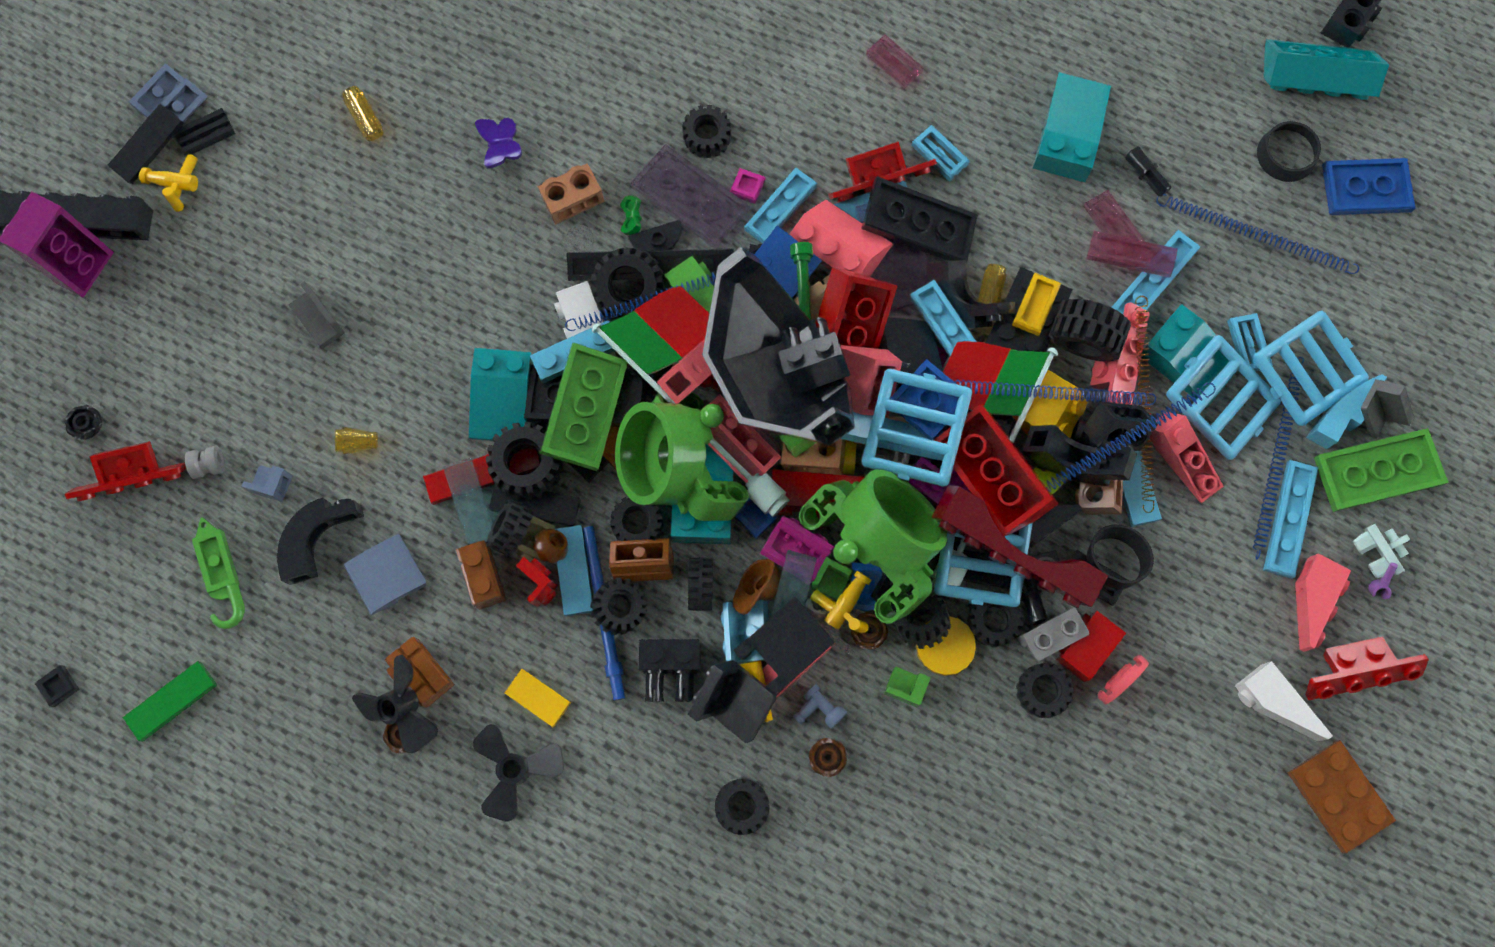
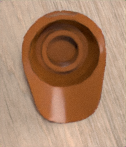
M759 559L745 570L733 597V607L737 612L745 615L751 611L758 600L771 601L775 598L781 586V574L775 562L770 559Z

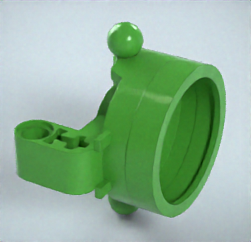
M693 392L678 404L668 403L658 393L652 402H641L634 405L621 422L615 447L617 475L626 495L633 502L640 505H678L681 514H686L689 511L694 518L701 521L732 520L748 500V491L743 485L735 481H713L705 465V445L710 443L713 438L711 428L719 426L724 419L722 408L716 404H708L704 407L703 400Z
M877 469L869 472L860 483L856 481L851 484L848 481L841 480L822 486L802 506L799 512V519L802 526L806 529L816 530L828 526L838 517L845 525L840 533L843 540L835 545L834 557L842 564H851L858 558L863 564L871 563L880 567L894 585L877 600L874 610L875 615L881 622L889 624L909 615L932 592V582L929 577L934 572L927 563L946 546L947 533L938 528L940 522L931 518L935 511L934 507L914 486L906 480L897 478L898 475ZM816 510L820 514V520L816 516ZM914 587V589L912 590V594L907 595L906 592L910 591ZM891 602L895 605L896 612L891 608Z

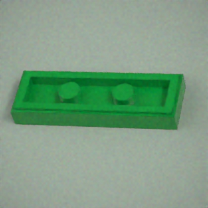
M197 661L122 718L137 740L143 742L214 689L217 684L202 662Z

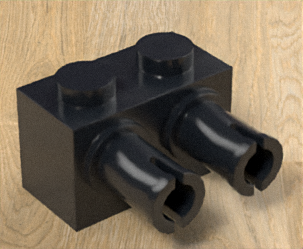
M817 318L819 328H817L814 319L809 322L808 327L813 340L802 343L799 330L793 327L789 328L791 338L788 337L786 329L780 334L785 350L779 351L778 354L785 377L794 395L850 376L836 332H829L828 323L825 318Z
M639 639L638 670L646 675L645 702H654V690L655 701L664 702V675L667 673L676 675L675 702H684V689H686V702H692L694 697V675L701 673V642L699 639Z

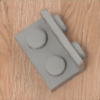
M1074 607L1016 638L1022 648L1028 646L1034 659L1040 661L1087 636L1089 630Z

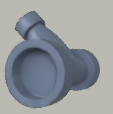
M815 684L803 696L807 702L793 717L799 724H802L808 716L819 708L826 715V725L832 729L848 712L842 706L834 707L819 692L820 688Z

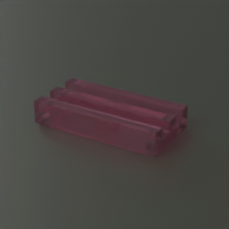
M886 34L866 52L868 58L904 89L924 69ZM884 44V45H885L889 50H891L897 57H899L905 64H907L913 71L910 72L907 68H905V67L899 62V60H898L894 55L889 54V53L882 47V45Z

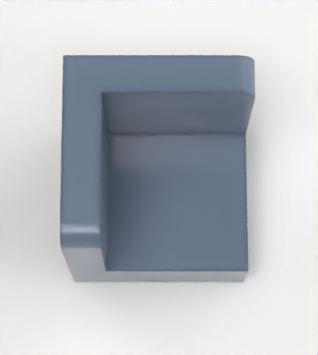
M259 466L253 482L243 481L241 487L250 493L283 502L293 475L276 466H272V468Z

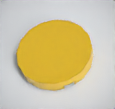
M950 617L951 627L948 629L949 634L947 637L942 636L943 641L940 644L934 642V647L931 648L928 645H924V649H919L918 645H916L919 660L934 674L942 676L956 675L966 669L974 659L976 650L974 634L968 625L954 617Z

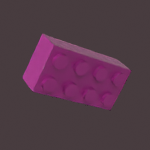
M32 191L27 199L21 203L18 212L11 222L5 226L0 236L2 244L54 283L82 298L87 294L114 253L64 208Z

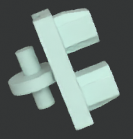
M1376 524L1365 528V532L1352 541L1360 554H1364L1376 547L1381 555V558L1368 564L1375 578L1383 577L1391 562L1398 565L1394 575L1405 571L1392 549L1395 548L1400 558L1408 555L1409 553L1403 543L1410 540L1407 534L1399 538L1393 528L1384 532L1390 543H1387Z

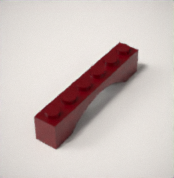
M960 486L947 487L931 517L940 522L938 528L951 535H955V533L965 537L963 542L976 550H980L981 547L990 552L988 557L1002 565H1005L1006 562L1015 567L1014 573L1028 580L1030 577L1040 581L1037 585L1038 587L1052 594L1057 591L1064 596L1062 601L1075 608H1079L1080 605L1092 607L1109 576L1082 560L1042 561L1023 553L1013 546L998 530L990 517L985 501Z

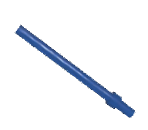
M589 526L582 530L595 594L604 585L594 527ZM600 624L607 665L604 666L606 678H610L613 700L625 699L621 677L624 675L622 662L618 661L614 635H611L612 631L607 633L602 631L604 627Z

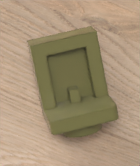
M535 516L532 517L531 524L526 531L525 537L522 539V543L518 545L516 553L529 561H532L534 557L540 559L538 553L533 548L534 536L543 529L555 528L554 525Z

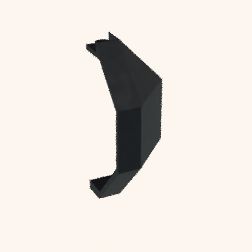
M740 247L718 265L702 356L740 424L763 431L832 445L855 428L851 388L846 379L842 378L796 395L793 394L785 377L778 354L779 351L785 350L780 334L786 329L788 337L791 338L789 328L793 327L799 330L802 343L813 340L808 327L811 320L757 256Z

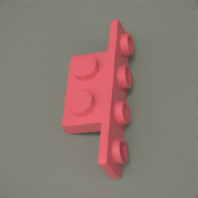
M1132 302L1126 303L1123 315L1131 322V327L1119 359L1114 361H1095L1092 369L1090 386L1098 390L1109 388L1108 391L1111 394L1110 402H1112V396L1115 391L1135 392L1150 313ZM1116 392V393H1115V394H1116V402H1115V403H1118V402H1117V397H1118V394H1119V393ZM1122 392V393H1120V394H1121V402H1120V404H1123L1122 399H1123L1124 393ZM1126 393L1127 399L1125 404H1128L1129 393ZM1134 393L1131 394V396H1132V401H1131V404H1129V405H1132V403H1133Z

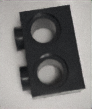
M1341 0L1321 31V34L1346 48H1350L1355 40L1361 42L1370 27L1366 26L1367 22L1373 23L1382 10V7L1379 6L1381 0Z
M1100 401L1083 427V430L1090 437V442L1095 447L1106 448V444L1113 448L1111 440L1118 446L1116 437L1123 443L1121 434L1128 440L1126 431L1133 437L1131 428L1137 432L1136 425L1142 429L1141 422L1146 426V419L1152 424L1153 422L1151 415L1142 406ZM1148 422L1151 432L1143 425L1146 435L1138 428L1141 438L1134 433L1136 441L1128 435L1131 444L1124 438L1126 447L1119 441L1118 443L1121 448H1132L1134 451H1141L1155 428Z

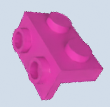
M783 516L775 525L760 554L811 584L834 546L829 544L824 536L811 533L803 528L798 520Z

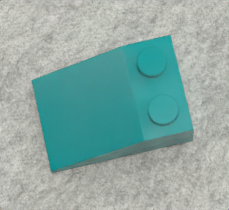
M1181 304L1143 349L1141 358L1175 383L1186 370L1184 365L1192 357H1197L1216 334L1203 319ZM1218 350L1184 391L1192 396V391L1198 395L1197 388L1204 391L1209 384L1203 385L1211 383L1227 365L1229 360ZM1221 390L1215 395V397L1210 401L1206 408L1212 403V401L1221 392Z
M474 348L470 379L469 439L493 441L492 438L495 434L499 437L503 434L501 429L504 427L511 430L513 429V423L519 422L521 427L525 425L524 414L531 364H533L530 357L532 355L531 352Z

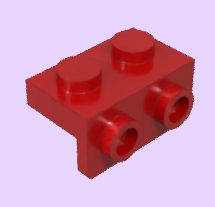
M523 557L516 567L538 585L526 600L536 607H539L541 604L546 606L556 596L557 593L554 589L558 585L548 578L551 572L537 559L534 558L530 562Z

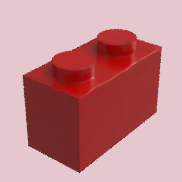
M1095 611L1090 616L1085 613L1081 617L1089 630V634L1059 650L1060 655L1056 659L1057 662L1084 683L1093 678L1126 635V632L1099 611Z

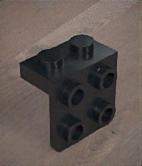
M734 660L714 664L705 674L706 681L703 687L694 695L692 699L693 705L688 715L696 722L713 716L743 742H752L776 701V694Z

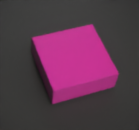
M740 168L730 190V195L756 204L765 183V177Z

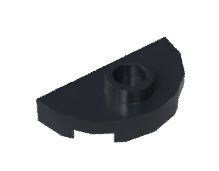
M680 219L629 235L628 240L633 247L639 248V250H673L682 234Z

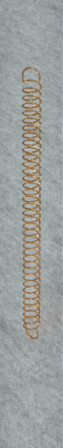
M1138 296L1135 300V305L1137 304L1136 301L1139 297H1144L1147 301V305L1139 306L1137 308L1147 307L1148 299L1145 296ZM1135 308V311H1137V313L1135 314V316H1137L1138 313L1148 312V311H1138V310H1136L1137 308ZM1137 316L1138 318L1135 319L1136 322H1139L1135 325L1136 327H1138V329H1136V332L1139 333L1136 335V337L1139 338L1137 341L1142 339H1149V337H1138V335L1140 334H1148L1149 332L1137 331L1139 329L1149 328L1137 326L1141 323H1148V321H1137V319L1139 318H1148V316ZM1137 342L1139 345H1137L1136 348L1140 349V350H1138V351L1136 352L1137 354H1140L1139 356L1136 357L1137 359L1140 360V361H1138V362L1150 360V359H1140V358H1138V357L1143 356V355H1150L1149 353H1148V354L1138 353V352L1141 351V350H1149V348H1139V347H1138V346H1140V345L1149 344V343H1140V342ZM1137 362L1138 365H1141L1139 367L1150 366V364H1139ZM1138 369V370H1140V371H1139L1137 374H1138L1139 376H1141V377H1139V378H1142V377H1150V375H1141V374H1139V373H1141V372L1150 371V370ZM1139 378L1137 379L1138 381H1142V382H1139V383L1137 384L1138 386L1141 387V388H1139V389L1151 387V386H1142V385H1139V384L1144 383V382H1150V380H1149V381H1146V380H1139ZM1138 389L1139 392L1151 393V391H1141ZM1144 445V446H1146V447H1143L1142 449H1144V448H1149V447H1153V446H1152V445ZM1141 450L1144 453H1141L1140 456L1146 457L1140 460L1141 462H1144V464H1141V467L1146 468L1141 470L1142 473H1145L1141 476V478L1147 479L1141 481L1142 484H1146L1141 488L1147 490L1142 492L1143 495H1147L1145 497H1142V500L1153 501V509L1149 512L1145 511L1146 513H1151L1154 510L1155 500H1147L1143 498L1155 496L1152 494H1144L1145 492L1154 491V489H1146L1143 487L1153 486L1155 484L1143 482L1154 480V478H1145L1143 476L1153 475L1154 473L1143 471L1154 468L1144 467L1142 465L1153 464L1154 462L1142 461L1144 459L1153 458V456H1143L1142 454L1152 453L1153 451Z

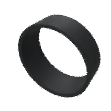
M1287 121L1276 125L1261 138L1257 147V158L1262 169L1269 176L1284 182L1299 181L1307 177L1314 169L1321 154V143L1317 134L1307 125L1296 121ZM1279 130H1290L1299 133L1312 146L1314 161L1300 169L1282 166L1276 162L1269 151L1268 144L1271 134Z
M1120 524L1107 525L1097 531L1086 555L1087 563L1109 575L1104 585L1114 589H1126L1134 586L1150 574L1154 564L1153 551L1145 537L1135 529ZM1111 538L1120 540L1130 546L1136 553L1140 563V572L1136 580H1120L1105 572L1096 560L1094 544L1100 540Z

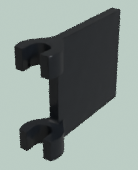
M794 597L733 651L741 660H745L754 650L759 652L778 675L766 686L777 696L791 681L831 647L835 641L799 600Z

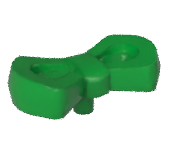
M633 195L626 196L620 203L621 208L626 213V220L620 231L628 236L638 233L642 227L640 223L642 217L639 213L641 200Z

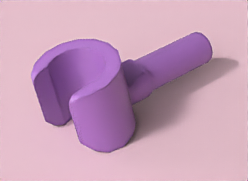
M1390 563L1381 580H1373L1369 584L1368 589L1373 597L1376 595L1377 590L1383 588L1381 592L1383 599L1391 597L1392 592L1388 586L1398 567L1396 563Z

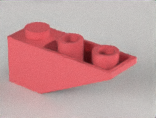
M705 339L657 382L677 404L712 374L702 356Z
M1164 413L1167 422L1165 423L1159 417L1161 426L1157 425L1150 439L1159 454L1197 500L1202 503L1224 486L1187 417L1177 414L1176 417L1173 413H1170L1172 418L1170 420Z
M1319 553L1307 558L1295 583L1299 649L1303 652L1318 648L1322 644L1326 635L1323 632L1326 623L1330 622L1336 615L1338 607L1335 604L1339 596L1344 595L1350 584V581L1347 579L1351 570Z

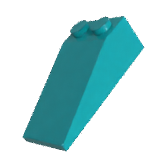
M1058 73L1033 169L1086 182L1093 168L1111 89L1110 85Z
M706 444L705 465L712 480L733 481L734 471ZM678 505L672 506L671 538L673 543L731 545L732 520L701 521L694 518L689 511L686 514H681Z

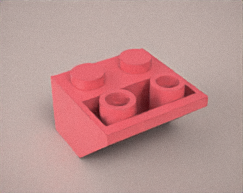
M841 345L850 372V376L845 377L851 388L853 412L861 415H873L884 372L887 369L900 371L902 361L886 349ZM894 382L891 396L895 393L897 382ZM890 411L886 412L885 417H889Z

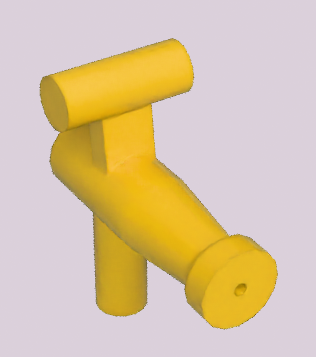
M188 154L179 173L152 171L151 168L143 167L139 172V180L143 184L154 183L164 186L162 194L173 210L180 212L184 209V204L179 199L182 190L195 192L198 188V178L191 175L198 158Z
M857 570L854 574L856 578L843 591L836 602L819 590H815L812 593L810 599L829 612L824 619L829 625L839 630L844 621L847 620L851 630L859 633H866L868 631V624L856 619L850 613L856 605L865 585H869L872 581L866 575Z

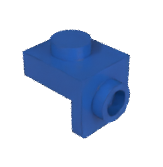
M750 498L735 515L739 523L755 539L759 538L777 521L776 516L772 517L769 513L765 514Z
M852 563L851 582L856 578L854 574L857 570L872 580L869 585H865L853 609L861 611L874 610L876 601L870 595L882 578V570L880 567L869 563Z

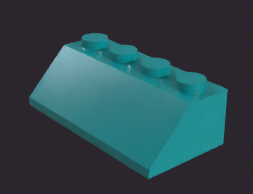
M1266 39L1264 79L1271 89L1286 91L1287 87L1298 88L1297 91L1306 94H1313L1317 90L1325 91L1324 94L1340 97L1342 93L1352 94L1351 96L1356 99L1367 100L1369 96H1380L1390 65L1374 50Z

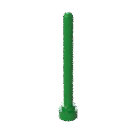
M797 242L790 245V258L797 265L799 307L811 320L808 264L813 257V244Z

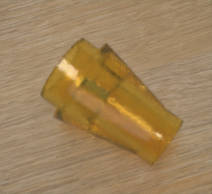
M344 426L342 429L335 430L336 452H343V455L369 449H378V432Z

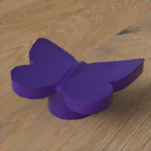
M504 118L499 124L490 119H478L475 121L478 133L488 142L489 148L484 160L487 169L503 164L506 159L516 160L522 156L520 145L513 141L517 129L512 119Z

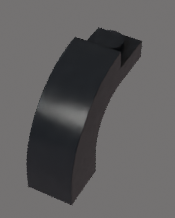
M966 260L926 263L927 283L933 280L936 281L967 328L993 327L992 321L1004 320V314L1015 313V302L987 304L974 297L967 283Z
M1056 425L1031 426L1022 451L1039 466L1062 476L1061 471L1068 476L1066 468L1073 473L1071 465L1078 470L1076 462L1083 467L1081 459L1088 464L1086 456L1093 461L1091 453L1098 458L1096 450L1103 455L1101 448L1090 447L1072 440ZM1108 448L1111 456H1108L1103 450L1106 459H1103L1098 453L1101 462H1098L1093 456L1096 465H1093L1088 459L1091 468H1088L1084 463L1086 471H1083L1079 466L1081 474H1078L1074 469L1076 477H1073L1069 472L1071 480L1101 486H1109L1111 480H1130L1137 453L1132 448H1121V450L1115 448L1116 453Z
M322 497L308 503L296 512L285 526L278 544L277 565L280 580L292 585L318 577L314 559V549L318 538L332 526L364 517L362 506L351 499L338 500L332 506L329 501Z

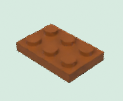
M1341 740L1335 741L1287 772L1342 853L1350 852L1396 821Z

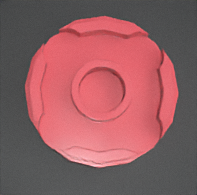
M1142 655L1134 657V660L1137 662L1136 664H1125L1106 682L1104 687L1107 690L1106 693L1102 690L1098 692V698L1105 705L1123 693L1148 667L1149 662Z

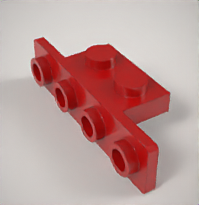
M898 141L845 159L853 186L829 193L828 196L829 199L837 198L838 202L854 198L853 192L863 189L864 194L871 192L873 181L877 176L894 183L905 181L904 175L914 172L915 177L931 172L930 166L936 165L937 161L932 159L906 168Z
M147 441L92 454L89 457L98 482L75 487L64 495L66 499L76 497L78 501H84L96 497L95 493L105 491L106 495L121 492L124 490V486L134 484L135 488L150 485L153 483V479L161 477L163 481L174 480L181 477L180 473L187 468L185 462L159 468L151 442Z
M1383 636L1326 648L1323 656L1333 674L1311 678L1305 695L1308 700L1328 699L1333 695L1347 692L1356 693L1365 688L1385 687L1393 682L1413 681L1424 674L1429 659L1426 654L1397 660Z

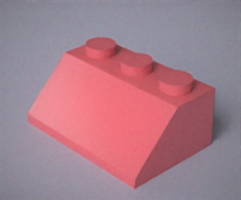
M824 200L804 213L789 234L798 242L812 243L813 254L822 260L821 264L829 270L833 267L869 277L893 245L884 237L863 230L861 222L828 200Z

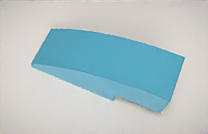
M1381 374L1346 394L1321 416L1306 438L1328 449L1339 441L1345 429L1352 431L1360 426L1364 421L1361 406L1375 379L1385 381L1387 377Z

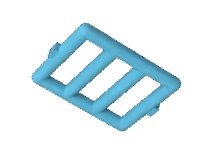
M1324 311L1316 312L1253 356L1254 362L1271 385L1269 391L1275 399L1279 397L1299 426L1306 425L1336 404L1350 391L1369 379L1368 374L1350 349L1353 345L1347 337L1343 339ZM1317 325H1320L1354 375L1346 383L1342 381L1309 333ZM1298 338L1334 389L1333 392L1325 397L1322 396L1288 346ZM1277 352L1281 355L1314 404L1304 412L1268 361V358Z
M1216 335L1197 357H1192L1184 365L1186 370L1169 388L1166 396L1178 408L1176 401L1182 403V391L1219 350L1229 362L1211 382L1215 385V393L1208 398L1202 393L1203 401L1197 398V404L1194 402L1192 407L1183 399L1187 410L1180 404L1179 407L1182 414L1187 417L1226 459L1232 460L1252 437L1260 435L1264 430L1262 425L1280 405L1281 400L1279 397L1275 399L1269 391L1271 387L1222 336ZM1238 370L1248 382L1210 425L1200 413ZM1209 384L1203 391L1206 396L1213 393V385ZM1257 390L1267 402L1229 445L1219 433Z
M887 369L884 372L861 460L862 465L876 470L889 471L898 475L897 478L906 481L912 478L939 486H947L951 479L972 397L971 388L936 380L935 375L927 373L920 376L899 370ZM894 382L959 397L955 414L890 399ZM890 411L951 426L947 444L882 428L886 412ZM879 440L944 455L940 472L937 473L875 457Z
M1033 523L1019 529V535L1009 534L1005 536L1013 546L1027 555ZM947 533L946 546L940 551L934 586L935 593L940 596L969 600V603L983 606V603L1017 607L1020 604L1024 578L1013 572L1015 567L1006 563L1002 565L994 561L952 555L955 537H965L958 533H955V535ZM950 567L1011 576L1009 594L948 585Z

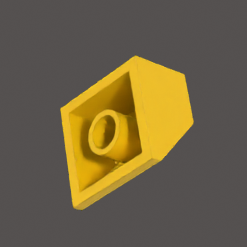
M1047 370L1040 385L1042 387V397L1039 398V387L1037 396L1034 398L1021 428L1028 436L1031 426L1056 425L1070 438L1072 430L1080 416L1084 414L1088 402L1085 398L1081 401L1080 390L1079 400L1077 401V390L1074 389L1077 387ZM1043 385L1048 387L1046 399L1044 398L1045 387H1042ZM1053 386H1055L1056 388H1058V398H1057V399H1055V391H1056V388H1053V389H1052V390H1053V397H1052V399L1049 398V393H1050V390H1051V388H1052ZM1066 387V388L1068 389L1069 387H1071L1072 389H1074V390H1073V391H1074V399H1073V400L1070 399V395H1071V391H1072L1071 389L1068 390V392H1069L1068 400L1065 399V393H1066L1067 390L1064 388V389H1063V399L1061 400V399H1060L1061 388ZM1012 416L1017 422L1019 416Z

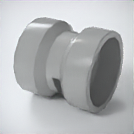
M217 445L207 447L205 451L200 452L196 449L187 451L185 454V465L192 479L202 478L207 473L216 475L225 471L224 457Z

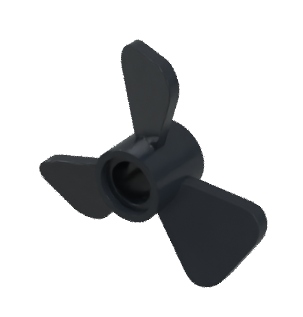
M401 654L394 659L393 690L379 697L357 693L352 696V700L362 715L370 721L380 719L385 724L397 722L403 748L407 753L412 754L421 750L437 736L438 727L435 723L416 712L419 700L415 691L409 687L414 677L413 668Z
M494 724L487 725L473 741V748L476 752L497 763L495 771L500 782L481 806L482 812L488 817L506 822L514 820L518 814L517 785L524 783L530 774L557 777L564 770L562 749L557 744H550L526 759L524 756L509 753L500 728ZM512 761H517L520 765V773L515 778H510L507 774V766Z

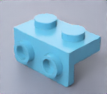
M758 600L751 611L745 615L737 612L732 602H724L722 604L721 623L724 627L723 653L726 657V662L734 660L738 664L759 660L765 661L757 650H754L745 660H741L733 650L769 620L768 601Z

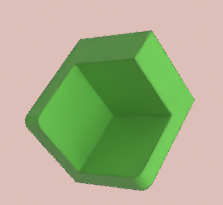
M826 557L811 588L819 590L827 597L837 601L851 577L852 570Z
M895 667L884 694L918 708L921 705L931 677L922 673L916 675Z

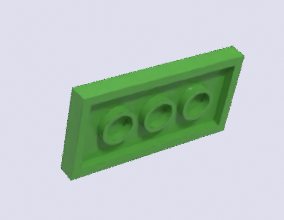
M574 342L572 343L540 454L594 471L599 469L628 364L626 360Z
M1428 428L1319 454L1314 457L1333 512L1449 483Z

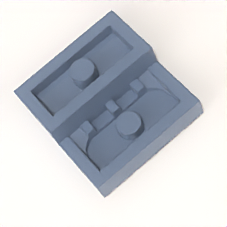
M165 63L132 97L129 103L147 118L161 103L185 122L208 96Z
M400 534L369 548L344 564V568L370 615L395 605L400 598L425 587L427 583Z

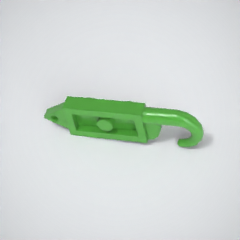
M201 517L196 537L192 539L207 593L217 600L230 599L233 609V615L227 621L219 620L215 614H211L210 618L212 623L218 628L230 629L237 626L245 614V605L239 588L240 583L224 531L217 529L205 518Z

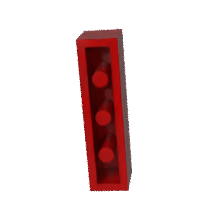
M772 470V479L786 492L785 496L789 499L787 505L778 515L789 516L793 512H800L802 506L826 484L841 480L848 481L851 484L856 481L860 483L864 477ZM816 510V516L820 518V514Z

